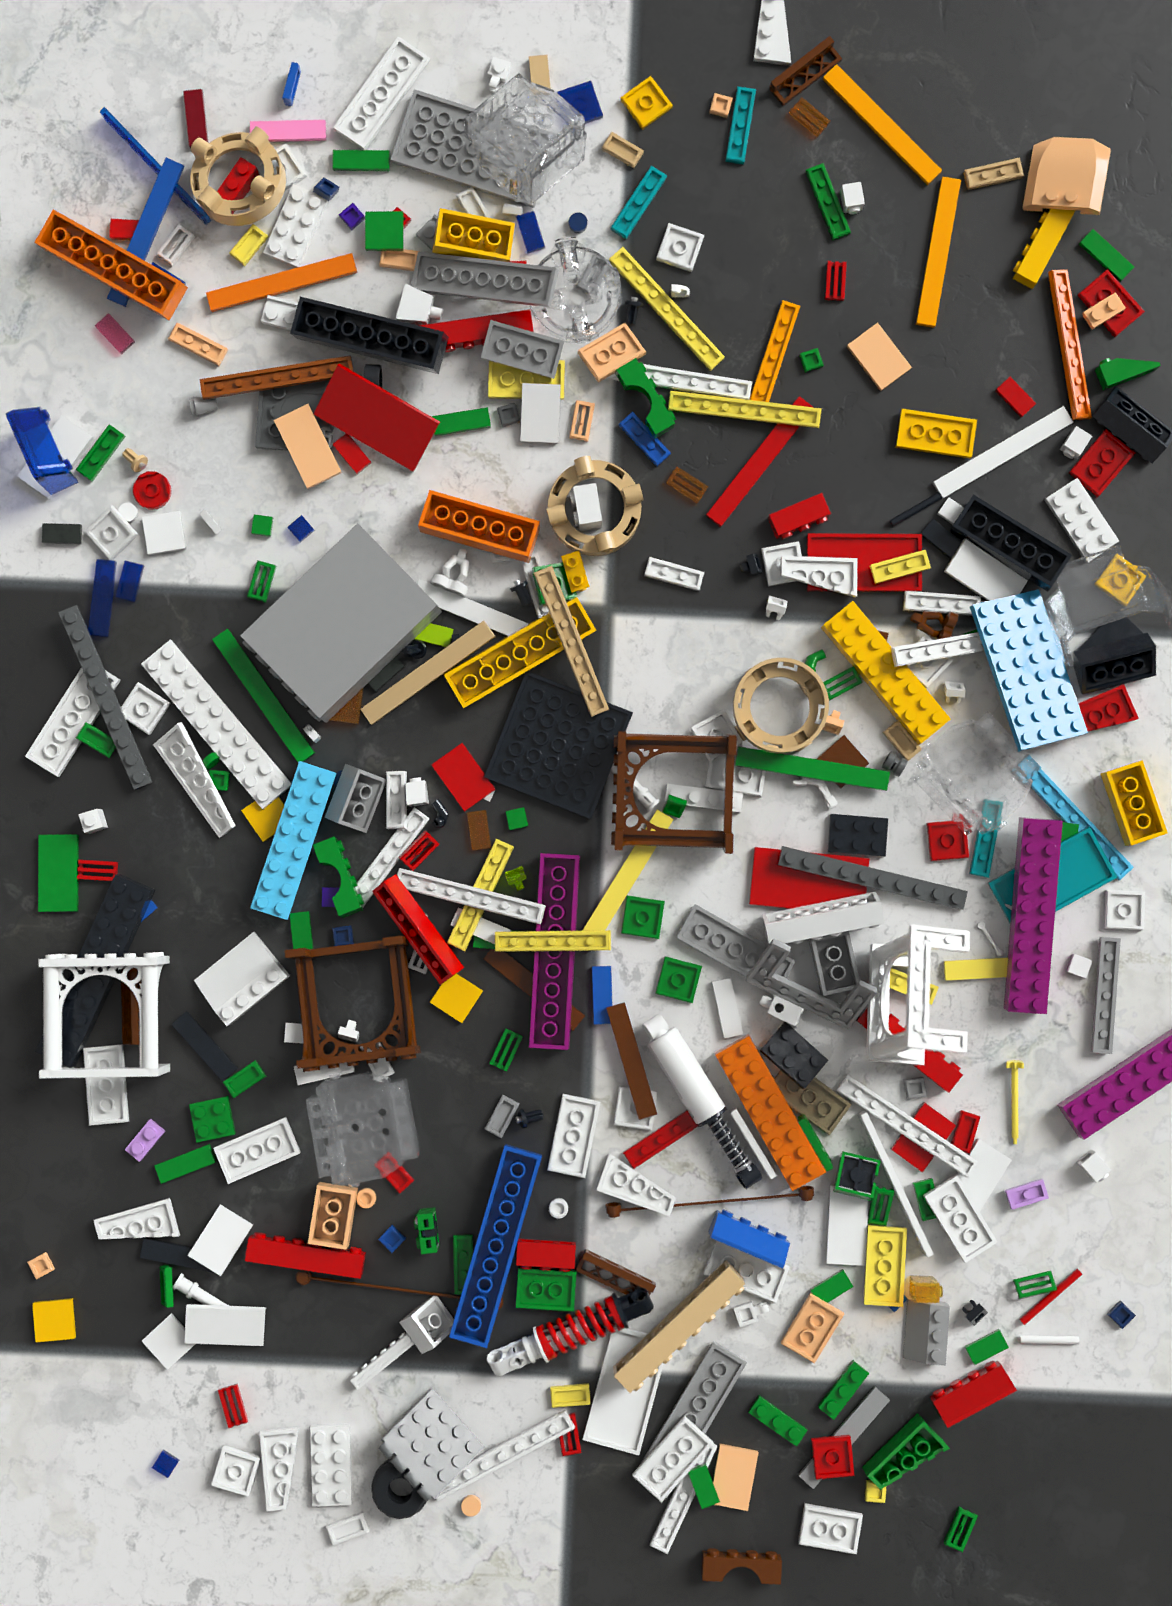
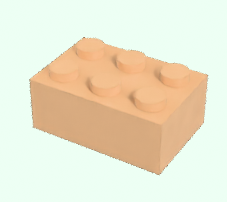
M320 1182L317 1185L308 1244L345 1250L349 1247L358 1188Z

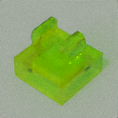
M523 866L505 872L508 885L515 884L517 891L524 888L522 880L527 879Z

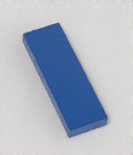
M634 412L630 413L619 423V427L656 467L671 455L670 451L658 438L654 439L647 426Z
M592 966L594 1024H611L606 1008L613 1006L611 966Z

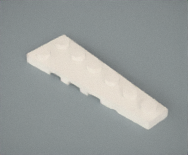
M182 722L177 723L153 746L219 838L223 837L236 825Z

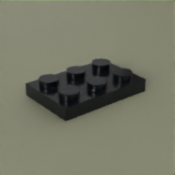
M830 814L827 852L886 857L888 818Z
M783 1022L760 1050L763 1055L803 1090L828 1062L824 1055L787 1022Z

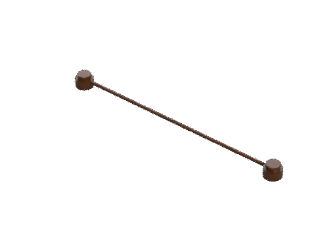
M801 1186L798 1188L799 1193L680 1203L674 1204V1207L795 1196L801 1197L802 1201H810L814 1196V1187ZM610 1202L605 1205L606 1213L610 1218L619 1217L622 1211L647 1209L644 1207L621 1209V1203Z
M299 1270L295 1277L300 1285H306L311 1280L448 1298H461V1296L312 1277L311 1272L306 1270ZM501 1297L498 1310L503 1306V1297Z

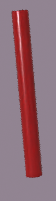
M1076 1269L1057 1286L1056 1291L1046 1295L1019 1320L1025 1326L1083 1274Z

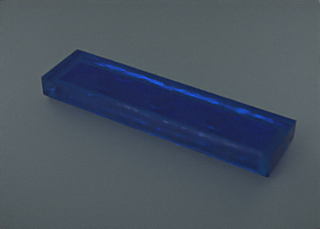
M96 559L88 628L92 636L108 637L116 561Z

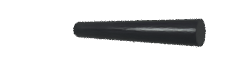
M940 492L932 495L889 520L892 527L941 500L942 495Z

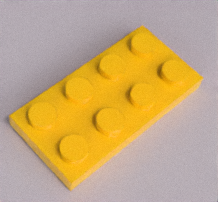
M901 409L895 448L971 459L977 420Z

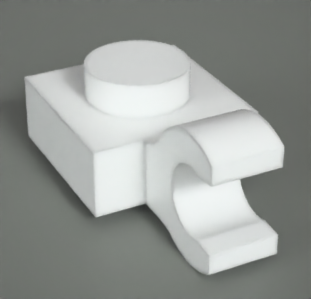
M493 57L488 71V78H491L489 83L490 92L497 93L500 81L506 83L511 69V62Z
M752 1301L733 1307L740 1327L757 1322V1315L769 1312L766 1301L756 1306H753Z

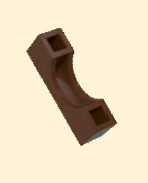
M709 1548L707 1551L702 1550V1581L722 1582L725 1575L733 1568L747 1567L758 1575L761 1584L781 1585L782 1559L780 1554L774 1551H767L766 1554L754 1550H748L746 1553L738 1552L734 1549H728L727 1552L719 1551L715 1548Z

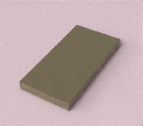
M781 1070L774 1078L789 1106L800 1115L805 1114L811 1123L829 1136L852 1105L815 1077L804 1090Z

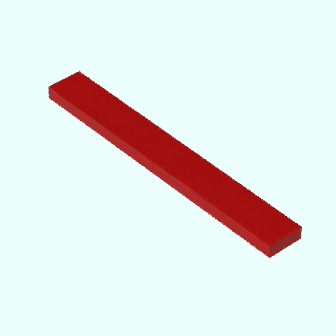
M800 396L793 403L796 406L813 407ZM777 424L706 516L722 527L800 426Z

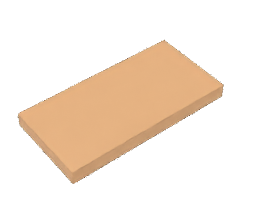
M309 404L274 420L307 489L342 473Z

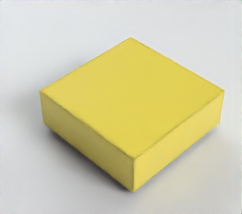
M866 1480L865 1501L885 1503L886 1487L880 1490L871 1480Z

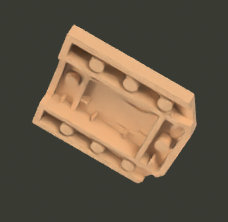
M1053 137L1035 144L1032 151L1023 210L1041 212L1043 208L1079 210L1080 214L1100 215L1111 149L1094 139Z

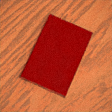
M1107 269L1081 291L1078 297L1088 308H1091L1116 292L1126 309L1102 323L1116 337L1145 311Z
M1105 429L1071 469L1069 474L1075 479L1078 478L1083 486L1099 497L1135 452Z
M463 743L432 764V767L464 812L496 790L489 779L484 777V772Z
M923 1102L913 1116L915 1120L945 1140L956 1127L954 1123L925 1102ZM900 1134L890 1148L921 1172L926 1169L934 1155L903 1134Z

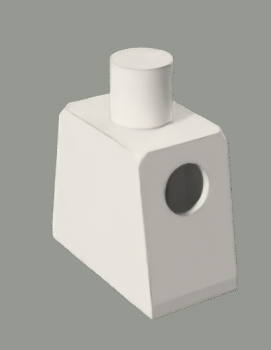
M405 284L396 320L418 326L429 324L430 318L441 320L443 309L434 307V297Z
M763 995L759 1005L769 1009L768 1014L796 1027L805 1009L776 995L774 999ZM778 1004L784 1006L782 1012L776 1010Z

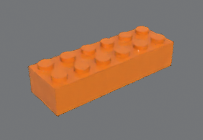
M429 490L418 527L421 533L529 563L539 534L540 521Z

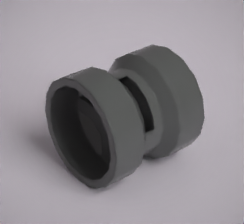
M891 751L886 757L882 768L893 771V774L899 777L906 767L908 760L897 757V754Z

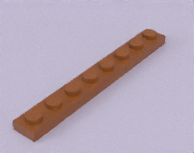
M350 355L199 379L202 398L206 400L330 380L338 364L353 371L352 358Z

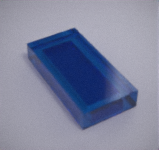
M531 211L516 216L527 254L545 249L535 212Z
M124 561L116 598L131 602L136 601L144 565Z

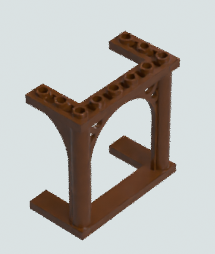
M618 731V735H614V747H618V754H614V766H617V774H613V785H617V793H613L612 804H616V812H612V824H616L615 831L611 832V845L615 846V850H623V846L701 847L722 848L725 854H733V778L737 735L629 734L626 731ZM639 749H644V752L649 750V755L644 757ZM630 752H635L639 755V764H632L629 761L628 754ZM668 752L726 754L723 831L665 829L647 821L639 812L633 796L634 781L640 768L652 757ZM625 763L633 768V774H627L629 769L625 766ZM626 787H630L631 791L626 792ZM630 804L632 806V811L626 813L624 816V813L628 809L626 805ZM631 815H637L638 823L633 827H628L626 825L627 818ZM642 823L646 824L647 829L641 828V830H637Z
M387 937L381 941L317 949L298 948L285 950V958L295 960L303 1031V1056L301 1060L297 1061V1069L303 1068V1072L320 1070V1066L328 1065V1069L340 1067L339 1063L355 1066L359 1065V1061L366 1060V1064L378 1063L379 1058H385L386 1062L397 1060V1056H401V1060L417 1058L416 1054L421 1053L420 1046H417L406 951V946H409L406 937ZM389 948L395 1007L393 1018L388 1028L379 1037L364 1044H348L337 1040L327 1032L319 1017L312 958ZM398 1024L397 1030H400V1034L397 1031H393L394 1025ZM320 1034H324L326 1039L319 1044V1040H322ZM388 1034H392L398 1039L396 1046H390L386 1042ZM331 1041L334 1042V1051L326 1055L323 1051L325 1044ZM382 1042L387 1050L383 1047H378L379 1049H377L376 1043ZM360 1046L364 1048L362 1052L358 1050ZM340 1047L346 1048L345 1053L344 1051H342L338 1054V1056H335L338 1053Z

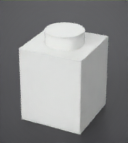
M861 182L843 184L840 190L843 213H859L865 204Z
M1076 426L1070 432L1060 450L1063 451L1066 457L1077 459L1092 436Z
M94 809L79 814L84 833L90 834L108 828L102 809Z
M1090 1150L1077 1161L1079 1166L1095 1182L1105 1180L1109 1175L1108 1172L1111 1171L1108 1165L1093 1150Z

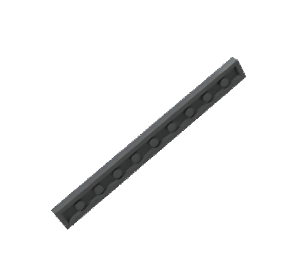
M75 605L58 612L133 789L136 790L153 783L78 606Z
M785 846L781 847L777 864L964 910L968 893L965 890Z

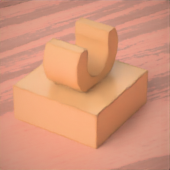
M833 710L832 714L827 716L822 730L839 735L844 724V720L839 719L841 712Z

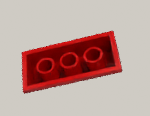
M990 1361L984 1365L983 1369L979 1371L973 1370L967 1374L966 1378L954 1380L950 1383L949 1387L936 1390L930 1399L940 1418L949 1428L1014 1393L1017 1389L999 1361Z

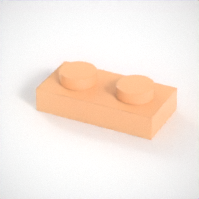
M1115 292L1084 311L1082 315L1093 330L1126 308Z

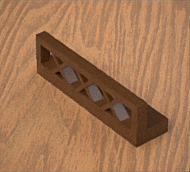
M831 36L827 37L771 81L769 90L782 106L786 105L842 61L841 56L833 48L835 41ZM828 52L835 58L831 63L823 62V57ZM812 65L820 66V71L817 74L808 73L809 67ZM796 77H805V83L802 86L794 85V79ZM782 88L791 89L790 95L785 99L778 92Z
M130 969L127 973V979L134 980L137 977L138 969ZM121 981L122 1044L138 1045L140 1044L138 1001L129 986ZM139 981L138 983H136L135 987L137 989H141L139 984H142V982Z
M585 1249L576 1268L577 1272L625 1295L631 1293L628 1291L629 1289L635 1291L634 1288L640 1286L646 1289L650 1296L656 1287V1282L588 1249ZM586 1260L594 1264L596 1269L591 1271L582 1269L584 1261ZM604 1269L611 1272L613 1277L605 1280L601 1278L599 1271ZM623 1278L629 1281L631 1286L622 1288L618 1285L617 1279Z

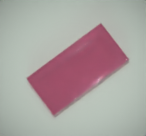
M109 313L95 325L121 355L135 343Z

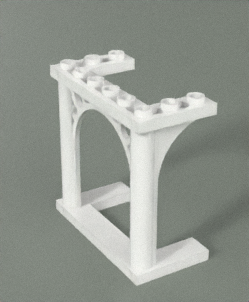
M911 925L909 926V933L884 945H870L869 984L877 988V993L868 1003L866 1060L922 1066L924 1065L925 1050L967 1053V1032L928 1028L930 949L969 952V931ZM892 966L908 968L906 1031L895 1035L888 1029L890 970Z
M164 952L144 953V957H136V953H126L124 957H116V954H104V958H97V954H85V958H77V954L45 955V959H39V967H43V1069L39 1070V1078L160 1076L170 1072V1064H158V985L163 965L170 963L169 956H164ZM124 966H127L122 974L116 972L117 968L122 969ZM99 967L103 968L101 973L98 971ZM84 968L85 973L80 975L77 969L83 970ZM132 968H137L138 976L134 980H128V971ZM64 969H69L73 972V981H67L63 977ZM94 975H108L123 981L133 991L137 998L140 1012V1067L69 1068L62 1065L63 1003L69 991L79 981ZM142 979V984H139L141 989H137L135 984ZM59 981L66 985L65 990L61 991L62 985H59Z

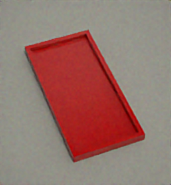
M341 364L337 365L314 412L315 416L413 472L440 424V421Z
M807 534V557L857 558V592L922 591V571L875 584L870 569L871 564L922 551V534ZM807 584V591H831Z
M754 847L749 904L796 908L866 894L867 892L866 886L777 865L781 849ZM814 853L869 867L870 858Z

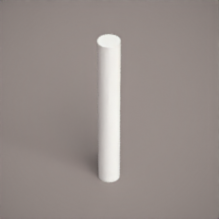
M1020 1335L1019 1342L1029 1344H1079V1337Z

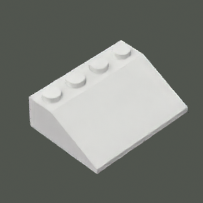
M253 932L194 981L215 1013L226 1026H229L288 979L290 975L258 935Z

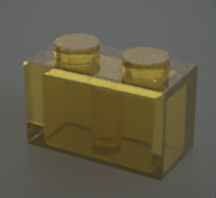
M910 1275L909 1295L916 1303H939V1298L943 1296V1287L933 1276Z

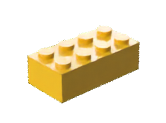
M440 208L436 220L432 253L509 262L515 223Z
M1143 760L1100 774L1125 846H1132L1168 834Z

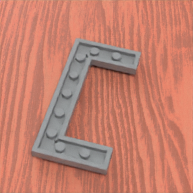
M773 939L746 976V982L841 1027L849 1029L875 996L877 988L859 980L842 1004L824 997L775 973L790 953L791 947Z

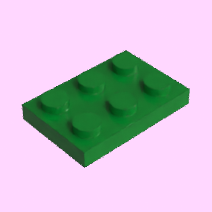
M518 1267L516 1308L574 1311L576 1271L563 1272L556 1269L540 1270L539 1268L521 1269Z

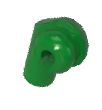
M823 649L806 657L804 664L808 665L815 672L817 662L826 658Z

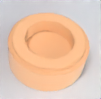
M364 1188L357 1194L356 1201L360 1207L370 1208L376 1202V1194L372 1189Z
M475 1495L466 1496L461 1504L462 1512L470 1517L477 1515L481 1509L480 1499Z

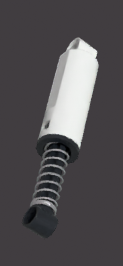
M660 1014L642 1024L646 1034L651 1039L647 1045L696 1125L702 1127L708 1124V1130L711 1129L713 1132L712 1136H715L718 1140L716 1143L719 1142L721 1145L720 1150L723 1149L726 1153L724 1156H728L730 1159L728 1163L731 1162L733 1164V1171L740 1184L745 1189H748L762 1179L760 1171L752 1163L751 1159H747L748 1154H744V1148L739 1147L740 1141H736V1135L731 1134L732 1128H728L726 1126L727 1121L722 1119V1114L727 1110L726 1106L677 1028L669 1029L666 1021Z

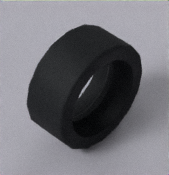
M365 364L364 378L382 388L381 365Z

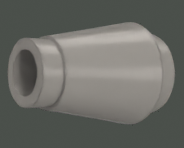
M193 397V399H189L191 414H196V416L218 409L216 398L203 400L202 397Z

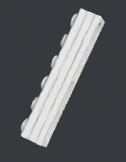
M402 1333L399 1336L400 1339L392 1341L389 1344V1348L381 1350L379 1356H374L368 1365L367 1363L364 1364L359 1372L356 1371L351 1375L350 1381L357 1390L414 1345V1342L407 1333Z

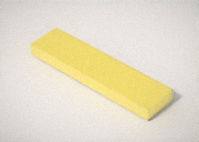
M1008 958L944 961L945 980L1007 977Z

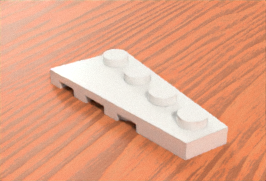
M784 0L761 1L753 61L791 66Z
M780 557L781 577L857 597V558Z
M609 1153L597 1191L671 1216L676 1197Z
M170 1198L94 1220L98 1239L180 1236Z
M299 1427L269 1429L259 1432L267 1511L287 1509Z

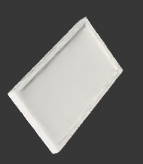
M617 1325L616 1332L611 1333L583 1440L635 1455L640 1454L664 1363L657 1367L658 1371L651 1378L648 1376L643 1381L644 1384L638 1391L635 1392L633 1390L631 1393L614 1377L613 1367L647 1333L629 1328L618 1331Z

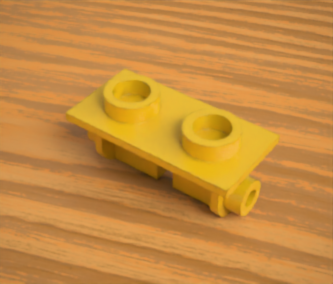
M580 551L561 556L571 593L585 591L586 588L590 587Z

